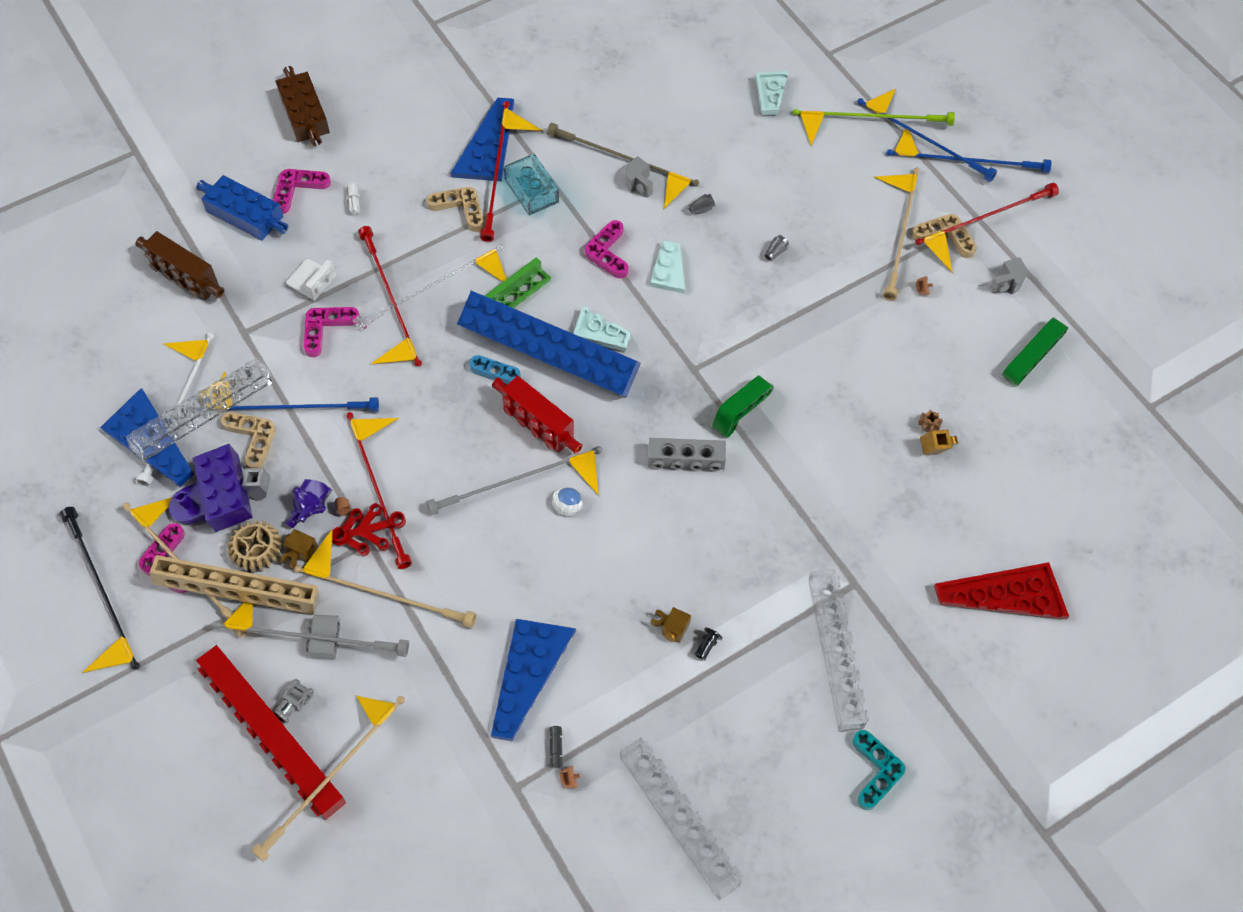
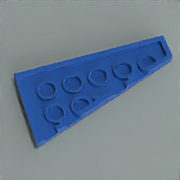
M499 97L496 99L450 173L452 178L494 180L504 112L503 103L508 101L510 103L508 109L513 112L514 99ZM510 129L504 130L497 181L502 182Z
M142 388L100 427L106 434L151 465L177 486L181 487L194 474Z
M516 619L491 738L513 741L527 713L534 705L538 694L542 691L559 658L576 633V628Z

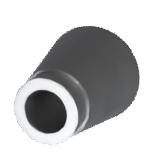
M709 193L702 195L689 204L688 207L693 215L712 210V207H715V202Z
M782 235L774 237L764 254L765 258L773 261V259L788 249V240Z

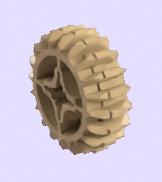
M256 519L253 524L247 521L244 527L239 524L240 530L233 529L235 536H229L230 542L227 543L228 555L231 557L232 563H236L239 569L243 567L246 572L250 568L254 573L256 568L263 571V566L267 565V567H270V562H276L277 560L275 556H281L279 549H282V538L278 530L272 524H266L264 520L260 524ZM264 536L270 539L269 545L264 542ZM240 547H244L247 553L246 556L240 554Z

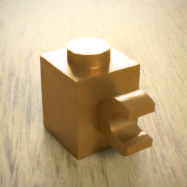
M948 429L930 431L920 437L924 455L941 454L951 449L953 444H958L957 436H950Z
M293 529L291 534L285 537L284 547L287 553L281 556L280 561L282 564H285L288 559H291L292 561L289 565L292 569L297 565L298 559L308 562L318 547L315 538Z
M675 607L672 608L669 615H666L661 610H656L655 615L661 619L655 620L652 618L651 624L655 627L663 625L662 635L665 639L680 643L690 624L691 615Z

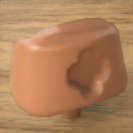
M927 276L917 279L916 289L918 294L929 295L928 287H933V283L928 284Z
M344 497L335 499L336 513L339 516H345L350 513L351 505L349 499Z
M568 766L560 772L563 787L565 789H575L578 787L576 778H580V773L574 774L573 766Z

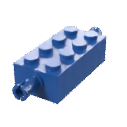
M222 175L214 185L204 180H200L201 183H197V190L205 193L201 200L206 212L263 241L272 229L282 234L288 230V224L280 221L283 218L280 204L225 175Z

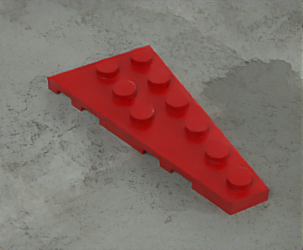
M1049 562L940 582L934 585L940 605L1066 620L1069 618Z

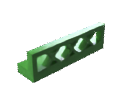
M536 257L485 296L515 308L551 281V277L542 270L541 261ZM538 274L544 278L542 281H533V278ZM531 285L528 291H520V287ZM517 295V299L514 302L506 301L508 296Z

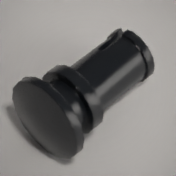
M707 627L704 629L706 635L702 636L703 640L694 653L696 657L704 661L712 647L717 645V639L722 640L723 638L717 631Z

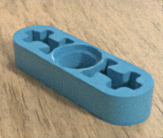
M480 355L473 356L469 362L470 370L474 374L492 380L499 377L508 384L517 375L521 377L518 368ZM497 367L500 369V372L493 374L490 370Z

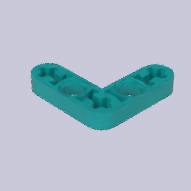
M859 730L853 737V746L880 770L861 791L857 799L858 805L863 810H872L902 778L906 768L905 764L870 732ZM866 737V743L860 744V738ZM873 743L875 746L868 752L869 746ZM881 750L884 753V759H875L873 752ZM892 767H899L898 772H895L891 778L887 776L891 772ZM879 779L884 780L887 783V789L880 790L877 788L876 781ZM874 791L876 794L871 799L872 803H864L865 797H868Z

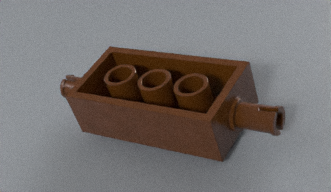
M288 66L290 71L285 67L283 69L285 78L275 80L297 143L310 139L313 146H317L315 140L320 145L322 143L320 136L329 134L330 131L327 118L308 71L295 75L292 66Z
M158 231L148 240L142 236L136 240V247L145 251L144 255L150 262L149 266L155 272H161L166 279H172L180 288H186L194 297H200L204 301L211 294L216 296V298L223 296L225 290L219 286L212 266Z

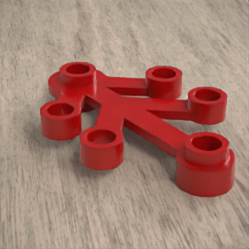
M378 503L372 504L364 519L362 511L355 508L350 512V517L342 527H336L332 530V543L336 546L346 544L356 549L359 555L367 556L370 553L368 544L359 543L353 539V537L360 536L377 545L380 551H386L389 548L388 540L383 537L380 538L371 532L390 527L400 529L405 526L406 518L402 512L395 511L388 520L370 524L375 517L382 514L381 506ZM375 508H379L377 512H373ZM360 513L358 517H354V515ZM397 520H402L400 523L395 524ZM361 521L357 528L351 529L355 522ZM340 535H344L343 538L338 539ZM382 542H386L384 546H380ZM363 547L367 548L364 552L360 551Z

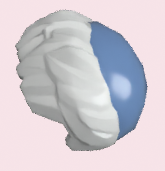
M561 488L556 490L552 497L555 510L566 517L574 516L582 509L583 500L576 489Z

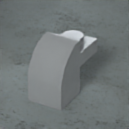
M638 156L629 162L626 167L625 184L630 192L636 188L639 193L649 197L653 194V182L648 179L650 165Z
M1020 257L1003 263L1000 270L1001 276L994 277L991 284L992 292H1004L1010 289L1011 293L1014 294L1020 290L1027 275L1026 266Z
M264 468L245 469L242 487L247 491L248 497H252L254 500L264 499L267 495L270 475Z

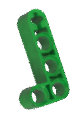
M760 375L756 376L719 407L712 423V428L724 437L729 438L735 431L739 420L763 402L771 394L774 386Z

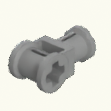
M294 679L282 695L284 701L272 712L281 721L287 723L289 721L288 718L295 709L300 711L311 700L314 690L311 688L307 689L300 684V680Z

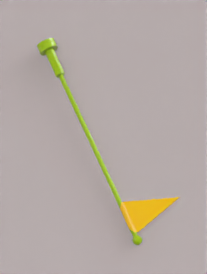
M798 109L792 111L793 115L801 114L811 146L824 115L926 119V121L946 122V126H953L955 121V112H947V115L927 114V116L800 111Z

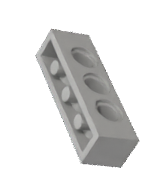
M649 438L648 467L655 469L664 467L675 470L682 468L692 470L710 469L712 471L724 470L726 441ZM684 454H689L690 457H685V456H683V455H684Z

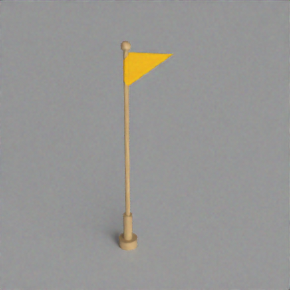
M918 167L914 168V174L873 176L910 192L894 271L891 273L889 285L883 291V298L888 301L896 300L898 290L895 288L898 278L897 269L917 176L920 173Z
M172 497L131 509L129 503H124L123 509L128 510L172 558L179 559L149 528L169 507ZM208 595L221 609V613L226 619L233 614L228 607H224L214 596ZM233 629V632L239 638L245 636L249 632Z
M332 530L304 568H301L300 565H296L293 568L296 573L303 572L442 613V616L462 621L464 627L472 629L476 621L477 614L475 612L467 611L464 614L447 608L439 609L331 577Z
M356 695L374 727L282 826H278L261 846L256 844L251 849L262 862L270 856L267 851L286 832L285 828L393 711L405 702L403 696L397 697L396 703H390Z

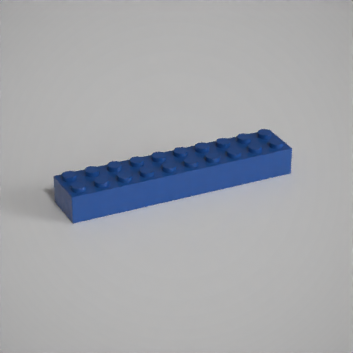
M472 290L457 322V325L627 397L641 365L640 362Z

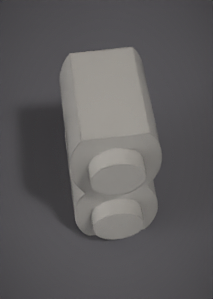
M314 615L313 620L309 621L308 631L311 635L339 638L340 618L338 615ZM317 639L306 640L305 649L309 653L310 658L336 659L338 642Z

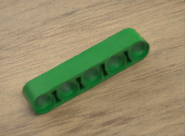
M1052 317L1006 367L1002 376L1018 386L1058 343L1069 327Z

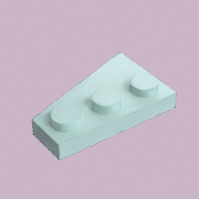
M788 71L756 73L755 78L762 115L779 113Z
M662 241L650 286L685 294L679 243Z
M585 306L582 307L573 333L601 346L625 352L631 337L629 331L613 322L609 323L602 319L601 315L588 311V308Z

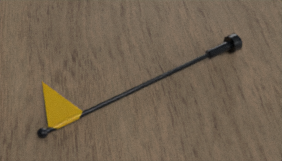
M66 507L60 511L62 521L68 522L74 538L78 539L121 637L82 673L132 662V669L137 670L140 668V664L134 658L81 538L83 535L76 521L78 513L75 507Z

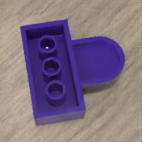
M226 444L193 457L198 483L182 488L174 494L169 503L170 515L178 523L184 525L206 519V522L215 532L253 518L248 493L242 487L244 476L239 455L230 444Z

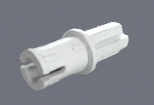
M350 182L347 184V201L349 202L350 213L356 215L360 213L359 202L361 197L358 192V184Z

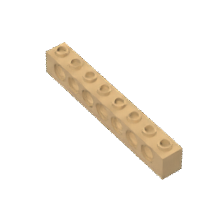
M159 555L155 556L149 572L152 584L311 615H314L319 599V590L316 585Z

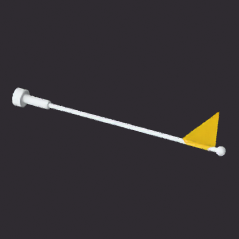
M211 332L207 333L206 340L162 343L196 361L166 427L168 431L209 342L214 338V334ZM147 463L144 472L138 473L135 482L141 486L150 487L153 482L151 474L154 468Z

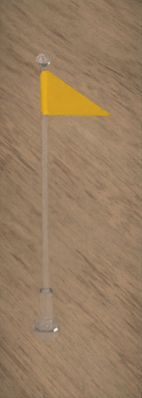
M498 244L495 249L382 310L379 309L364 318L361 316L354 318L355 327L359 332L367 329L366 324L383 316L386 311L475 263L500 281H505L507 278L497 251L503 250V246Z

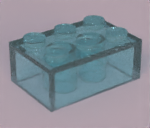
M535 153L504 166L505 181L528 216L559 203V189Z

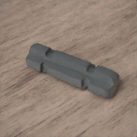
M553 726L550 727V736H552L550 738V756H552L550 758V766L552 768H559L563 765V758L560 757V755H563L562 737H560L562 736V727Z

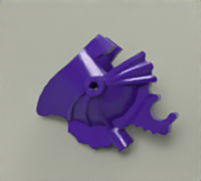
M304 479L301 486H296L292 491L294 494V510L291 511L292 516L290 519L285 520L286 524L294 528L299 522L304 523L310 515L318 514L319 512L323 513L326 509L325 501L333 490L323 482Z

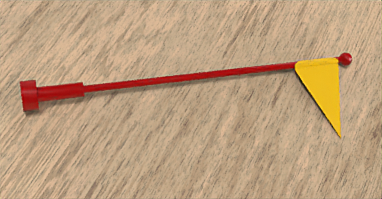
M508 101L503 103L504 112L489 213L486 216L485 228L480 232V239L484 242H492L494 240L495 232L492 230L494 214L492 211L504 130L543 131L509 110L510 103Z
M1052 182L1047 184L1044 190L1033 193L1028 198L925 238H918L915 240L916 245H921L924 242L953 273L945 233L1030 200L1034 201L1045 196L1052 198L1059 194V188L1056 183Z
M363 226L358 230V235L361 240H365L370 254L374 257L406 337L405 340L371 364L415 360V366L420 367L422 362L418 359L377 258V251L372 241L373 231L370 226Z
M348 412L346 418L351 423L385 519L388 520L389 515L361 441L399 418L353 419V413ZM390 527L391 541L397 555L395 564L397 569H406L412 565L410 555L404 553L399 537L396 536L393 527Z

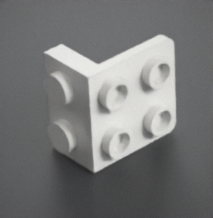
M306 259L287 280V285L315 301L335 278L334 265L329 260H326L321 266L310 259Z

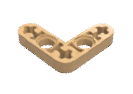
M464 187L428 195L427 206L430 210L438 211L463 206L469 229L474 232L483 229V216L477 192L474 188ZM468 194H470V196H471V200H470V201L468 200V196H467ZM451 196L456 197L455 201H448L447 199ZM476 207L477 210L474 212L468 211V208ZM473 218H476L478 224H474Z
M948 214L916 225L913 229L912 237L914 240L922 239L961 224L962 221L957 215ZM931 226H939L940 230H934ZM965 226L945 233L948 234L962 257L971 258L974 256L977 246ZM955 234H962L964 238H957Z
M234 412L225 413L221 417V424L225 430L253 436L245 457L247 468H262L276 433L273 421ZM246 422L254 423L249 429L243 427ZM267 426H269L270 429H267L266 432L264 433V430H263V429H266ZM258 442L266 443L261 449L255 447ZM256 453L258 462H254V464H251V461H255Z

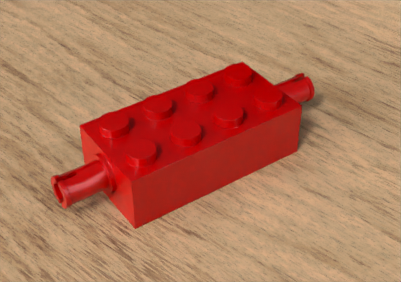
M517 375L508 384L499 377L493 381L492 388L502 394L505 413L516 418L522 427H527L534 437L543 440L549 449H554L557 453L565 447L569 448L574 454L581 451L583 444L574 438V420Z

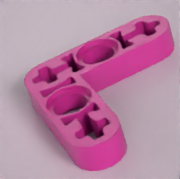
M285 169L280 173L273 201L280 204L282 214H285L290 210L295 187L326 189L331 185L330 176L322 171ZM303 177L310 178L308 181H301ZM283 189H289V192L286 194L280 193Z
M613 220L587 243L585 255L614 277L622 279L628 275V264L607 250L623 234V223ZM606 237L609 241L601 242L600 239ZM608 257L611 259V262L605 263L602 259Z
M355 307L309 309L306 312L304 350L306 355L317 357L321 354L323 326L356 325L360 321L359 311ZM331 314L338 315L334 320L328 318ZM315 329L319 331L318 334L314 336L309 335V332L311 330ZM312 342H314L315 344L314 350H310L312 348Z
M171 523L158 537L173 552L183 540L185 532L181 525ZM172 531H174V532L178 531V534H177V535H175V534L171 535V532H172ZM156 540L139 560V567L149 576L151 566H146L147 562L153 563L156 555L170 556L166 551L162 553L157 552L160 544ZM170 588L177 593L187 592L185 590Z

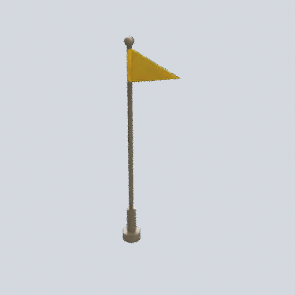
M551 122L548 126L547 135L554 138L558 135L571 141L582 142L630 161L634 159L575 137V134L558 129V124ZM649 164L650 168L668 174L664 209L690 183H693L694 186L699 185L697 179L692 180Z

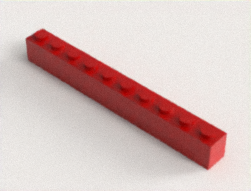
M215 645L196 660L200 666L197 670L204 679L206 677L211 679L212 682L209 685L216 693L221 692L224 695L221 698L228 708L233 706L236 710L234 713L235 717L241 724L244 721L249 726L246 729L253 739L256 737L260 739L261 743L258 745L266 754L270 752L274 756L271 761L279 770L283 767L287 772L284 777L291 785L296 783L300 788L297 792L305 801L327 777L222 650ZM329 781L310 801L313 804L310 808L317 817L322 815L327 820L344 806L346 801Z

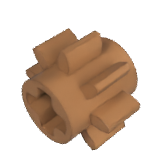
M929 410L926 414L922 412L918 425H921L922 432L928 433L940 430L943 419H939V413Z

